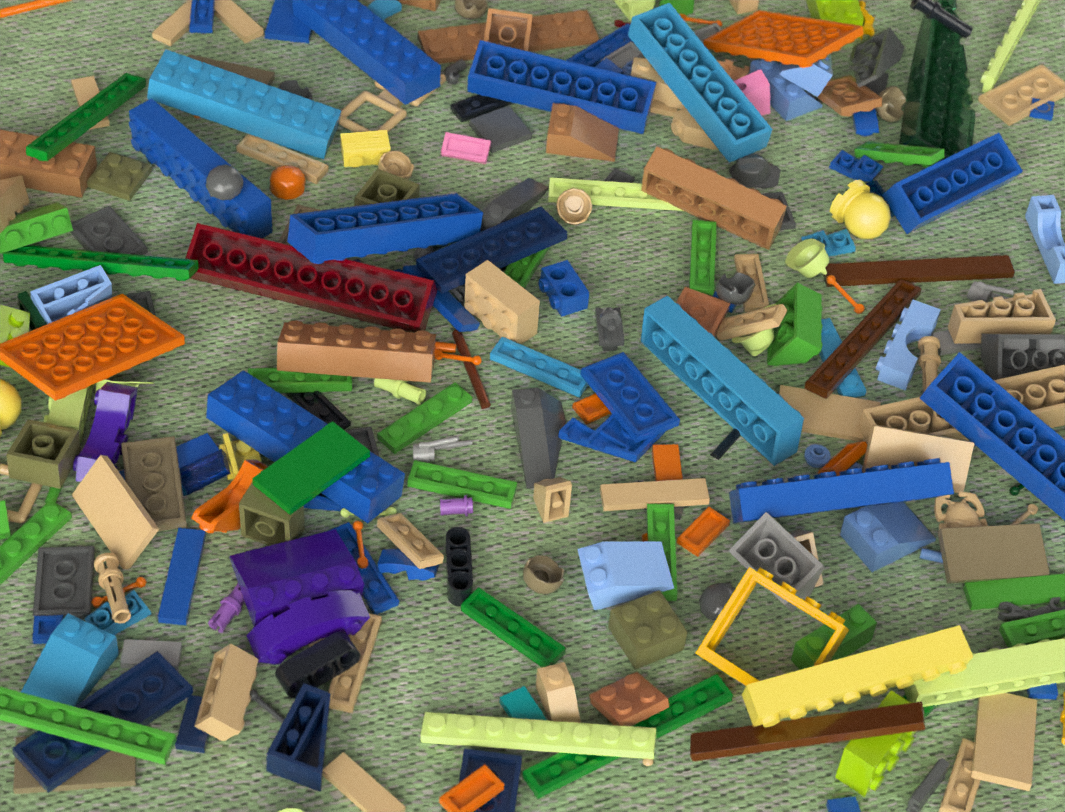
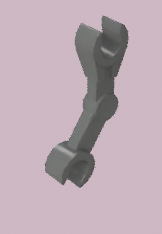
M1053 597L1048 605L1032 610L1022 609L1009 602H1001L998 609L1007 610L1009 613L1000 612L998 619L1004 622L1015 621L1064 610L1065 606L1058 608L1054 605L1060 602L1061 597Z

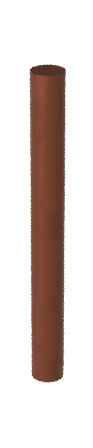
M457 329L454 330L452 336L457 344L460 355L472 357L462 332H459ZM463 361L481 408H489L491 404L476 366L472 362Z

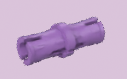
M238 583L229 596L222 599L220 602L221 606L208 621L209 626L214 630L219 626L218 632L220 633L225 630L235 615L238 616L242 611L241 607L245 601Z

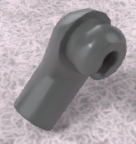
M463 59L445 68L444 75L447 83L456 84L459 81L460 74L458 73L467 68Z

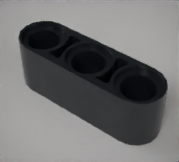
M453 527L447 531L445 541L447 597L451 604L461 606L472 594L473 590L471 539L469 532L465 528Z
M339 631L283 662L276 669L275 677L287 696L296 699L303 683L315 688L321 686L357 664L360 659V652L347 633Z

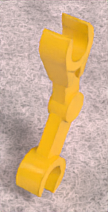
M859 0L864 18L863 35L867 34L872 37L875 34L873 28L874 17L866 11L865 2Z

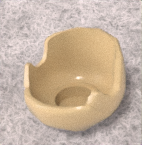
M392 150L381 156L378 169L409 180L414 165L404 153Z
M576 188L563 191L556 203L558 216L565 223L572 225L585 222L592 211L590 196L584 190Z

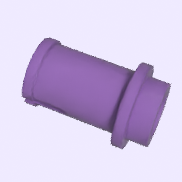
M464 495V498H440L441 516L465 514V516H468V514L473 513V498H467V495Z

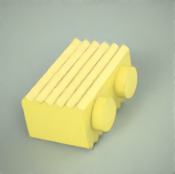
M387 130L340 134L344 167L378 165L381 156L384 153L390 152Z

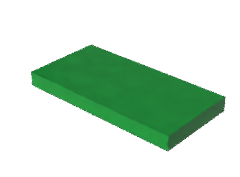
M332 421L253 477L252 484L291 515L369 458L370 450Z

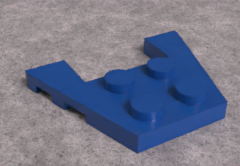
M612 414L596 430L572 418L559 430L558 437L565 441L637 462L665 432L635 443Z

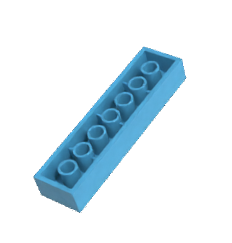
M670 3L632 17L628 32L629 38L729 163L767 147L773 129Z
M165 49L149 79L147 99L149 100L153 99L155 102L321 159L325 158L335 136L342 111Z
M669 296L644 308L641 343L733 429L736 428L740 435L772 465L779 464L798 451L804 417H802L798 410L792 408L780 394L773 391L762 378L754 374L745 363H742L727 347H724L715 339L712 333L706 331L695 318L687 314Z

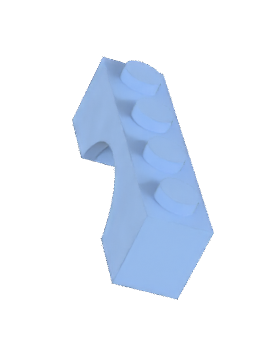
M1054 195L1031 196L1025 218L1053 283H1065V243L1060 226L1061 210Z
M912 300L909 308L904 307L899 320L902 323L895 325L892 333L894 339L893 341L888 340L884 350L886 356H880L876 370L879 371L878 381L906 391L918 360L908 350L907 345L919 341L923 337L931 336L937 325L941 309L916 300Z

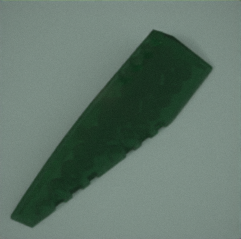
M932 0L938 1L944 10L959 18L955 12L957 9L956 0ZM925 14L921 22L910 68L899 145L944 149V159L972 146L975 110L970 109L973 98L972 95L968 94L970 80L965 75L968 68L964 45L960 44L962 37L937 20L927 19Z

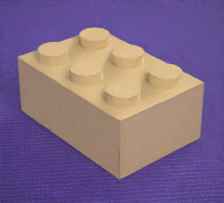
M488 260L466 274L464 307L481 320L487 329H492L500 338L505 337L521 345L537 334L540 300Z

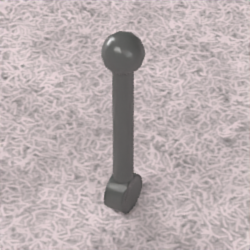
M251 689L249 694L251 695V701L257 702L282 724L285 718L258 696L256 690Z

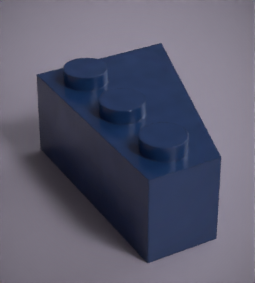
M303 683L267 752V772L321 792L331 693Z

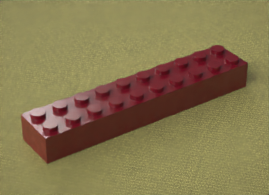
M200 223L196 225L185 258L198 260L199 269L191 279L393 329H402L405 332L425 331L437 293L434 280L347 259L342 261L329 260L324 261L322 264H315L310 262L308 258L298 252L293 246Z

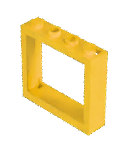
M749 567L696 651V654L745 686L760 681L715 652L757 583L835 630L814 666L830 662L849 631L843 625L845 619L832 611L829 615H826L819 610L821 605L807 596L805 600H802L795 595L798 590L785 582L779 586L771 581L774 576L766 570L759 568L758 571H755Z

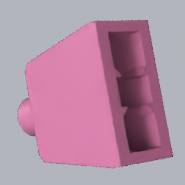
M761 69L734 81L761 115L770 114V83Z

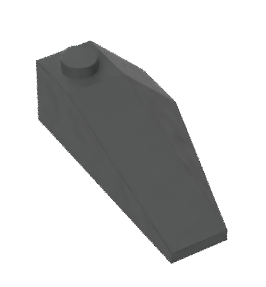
M890 27L853 47L850 60L853 63L852 67L855 71L854 75L859 88L879 78L901 60L904 46Z
M528 178L476 205L475 207L483 212L480 232L528 212L549 190V187Z
M981 334V360L993 380L1065 365V334Z
M538 387L513 389L511 412L526 488L530 489L534 488V483L555 478L562 439L558 435L559 430L566 424L562 402Z

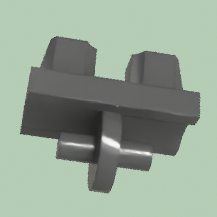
M609 307L606 310L595 308L599 346H602L604 351H616L618 346H624L625 341L620 307L614 309Z

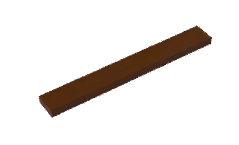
M1009 255L833 263L826 266L827 274L823 276L826 287H834L826 281L829 275L835 276L836 282L840 286L896 284L900 279L909 283L1013 278L1015 271Z
M900 279L805 382L804 389L827 399L901 317L904 307L909 308L912 300H916L920 296L922 288Z
M921 701L785 720L770 727H764L762 724L755 727L749 725L692 733L690 756L693 762L926 730L924 708Z

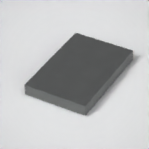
M110 205L71 223L73 231H70V233L86 251L133 255L148 253L146 245Z
M95 546L38 548L33 620L34 616L63 615L65 618L68 613L79 619H84L91 614Z

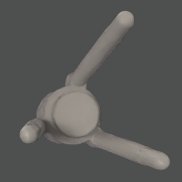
M974 281L968 291L967 299L971 300V302L978 300L989 302L991 297L1000 296L1008 299L1009 297L994 292L1012 295L1014 291L988 285L981 281Z
M455 436L429 442L413 443V462L417 460L430 463V461H435V450L472 445L473 441H459V437Z

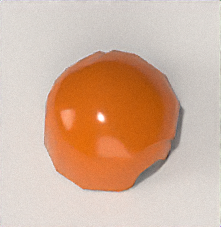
M283 165L273 170L270 177V191L277 198L284 200L296 199L304 193L305 175L298 167Z

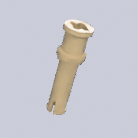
M933 336L923 337L917 343L920 350L918 364L922 368L923 393L938 376V367L941 364V358L938 355L940 341Z
M103 553L94 560V568L99 573L98 582L106 591L114 622L118 624L126 623L131 618V613L122 588L124 577L123 573L118 569L119 560L113 553ZM104 561H106V564H107V567H108V568H106V567L104 566V563H103Z

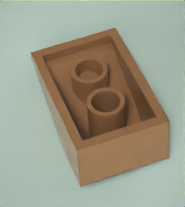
M488 8L484 41L528 51L533 15Z
M553 103L547 134L546 153L615 162L619 128L577 106Z

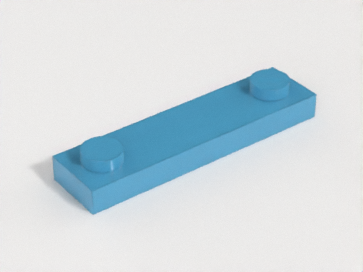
M830 318L821 319L822 349L819 355L823 362L842 343ZM856 368L836 388L838 394L855 398L865 396L866 388Z
M501 337L490 352V360L580 398L588 386V383L580 375V369L505 337Z

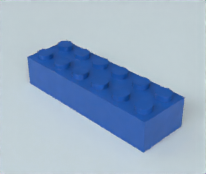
M997 133L895 183L883 194V197L905 233L909 234L1010 183L1023 170L1000 133Z

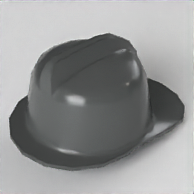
M752 153L739 158L736 164L731 166L729 172L732 179L747 188H772L778 185L781 170L777 166L768 163L760 155Z

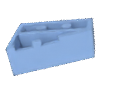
M99 265L30 291L31 300L45 322L49 324L112 298V283L102 266Z

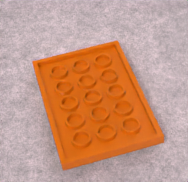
M758 10L704 39L703 44L707 49L713 50L716 53L727 52L733 56L744 55L750 59L761 58L767 62L779 61L784 65L796 64L801 68L811 67L814 62L825 59L828 54L839 51L842 46L853 43L855 39L863 35V26Z
M120 294L1 343L0 360L56 401L122 371L129 370L163 353L172 351L184 345L185 339L184 335L124 294Z

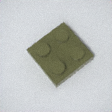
M109 152L87 180V187L130 201L152 172V165Z

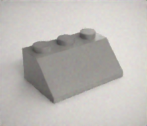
M767 512L729 550L735 559L747 570L749 567L755 571H758L759 568L766 570L774 576L771 581L779 586L783 582L798 590L795 595L802 600H805L812 593L825 567ZM770 591L792 613L798 608Z

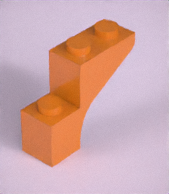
M244 460L241 469L230 485L198 507L191 519L200 524V529L212 534L215 531L227 533L228 531L239 530L241 527L239 502L252 483V478L268 466L258 460Z

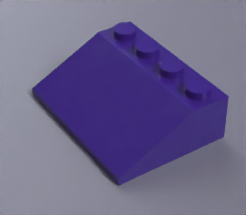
M336 529L230 555V561L253 627L271 614L276 617L289 610L288 604L309 596L311 600L328 597L327 592L339 590L359 591L361 597L363 594L364 583L357 564Z

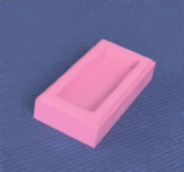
M446 132L440 154L445 157L486 164L491 141Z

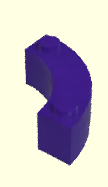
M106 382L96 391L94 403L97 407L93 425L83 450L75 457L73 463V471H76L77 482L83 480L100 455L108 456L113 464L117 463L119 455H122L121 443H126L129 438L124 433L129 427L130 420H133L138 387Z
M359 591L327 592L328 597L311 600L309 596L288 604L290 609L276 617L273 614L269 615L246 635L254 656L258 658L259 663L278 665L298 649L314 641L326 638L333 633L343 631L347 635H355L370 618Z

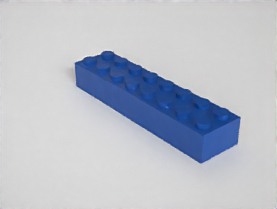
M292 0L293 15L403 104L407 105L440 87L441 65L358 0Z
M480 40L468 75L467 92L549 112L552 111L553 103L574 105L619 129L644 134L654 98L656 82Z
M153 99L129 110V127L132 134L131 144L136 151H141L151 164L155 163L165 176H170L180 189H185L195 202H200L207 213L215 215L222 226L230 228L233 232L261 239L273 233L271 199L241 174L243 188L238 196L232 200H220L211 197L206 188V178L210 170L218 165L230 164Z
M457 193L291 214L287 242L308 258L310 262L315 264H322L324 261L329 260L342 261L349 257L363 258L370 254L383 255L391 251L404 252L411 248L425 249L432 245L446 246L449 243L458 242L479 233L483 212Z
M959 352L927 387L920 399L968 440L974 442L975 446L1065 520V439Z
M244 370L208 394L206 418L273 462H276L328 425ZM370 451L369 458L321 493L361 520L369 523L402 497L405 473Z
M940 458L917 462V466L914 465V461L898 463L897 465H891L890 470L888 465H880L866 468V473H862V468L839 472L840 476H836V471L819 473L814 475V479H810L809 475L794 476L793 478H788L787 483H784L783 478L763 481L762 486H757V481L740 483L736 485V490L729 492L733 523L756 521L766 512L772 518L952 495L954 490L950 463H941Z

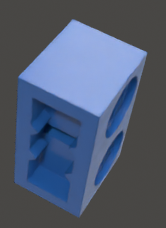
M568 260L541 268V277L538 280L539 288L542 293L546 292L552 309H557L561 317L588 309L589 291Z

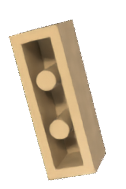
M231 643L214 654L195 723L196 728L221 741H226L241 732L245 724L243 719L245 710L251 700V695H249L251 686L257 677L256 667L258 658Z

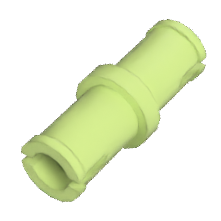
M378 378L374 380V387L388 391L398 399L402 397L420 405L426 397L425 389L411 385L407 381Z

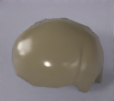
M455 0V10L463 18L478 19L487 12L488 5L486 0Z
M889 86L877 94L882 97V106L876 108L879 117L886 122L899 121L906 113L902 111V106L906 103L903 92L897 86Z
M536 555L529 558L523 569V579L529 589L536 593L547 595L554 593L565 580L563 579L565 570L559 568L558 564L548 556Z

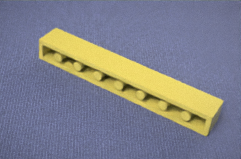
M959 625L746 685L742 697L753 727L762 724L764 727H770L779 723L780 719L783 718L798 719L805 716L811 710L817 709L818 712H823L834 707V704L844 701L845 704H851L867 694L875 697L884 694L892 687L897 686L898 689H904L920 679L928 682L938 678L941 673L949 671L950 674L962 672L967 668L966 665L973 655Z

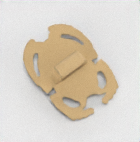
M960 491L958 495L965 497L960 502L946 500L950 498V495L935 498V517L938 522L944 521V523L939 524V530L943 528L988 526L985 518L981 520L978 518L984 517V509L976 494ZM966 501L974 504L976 511ZM943 504L948 505L947 512L945 514H942L941 506Z

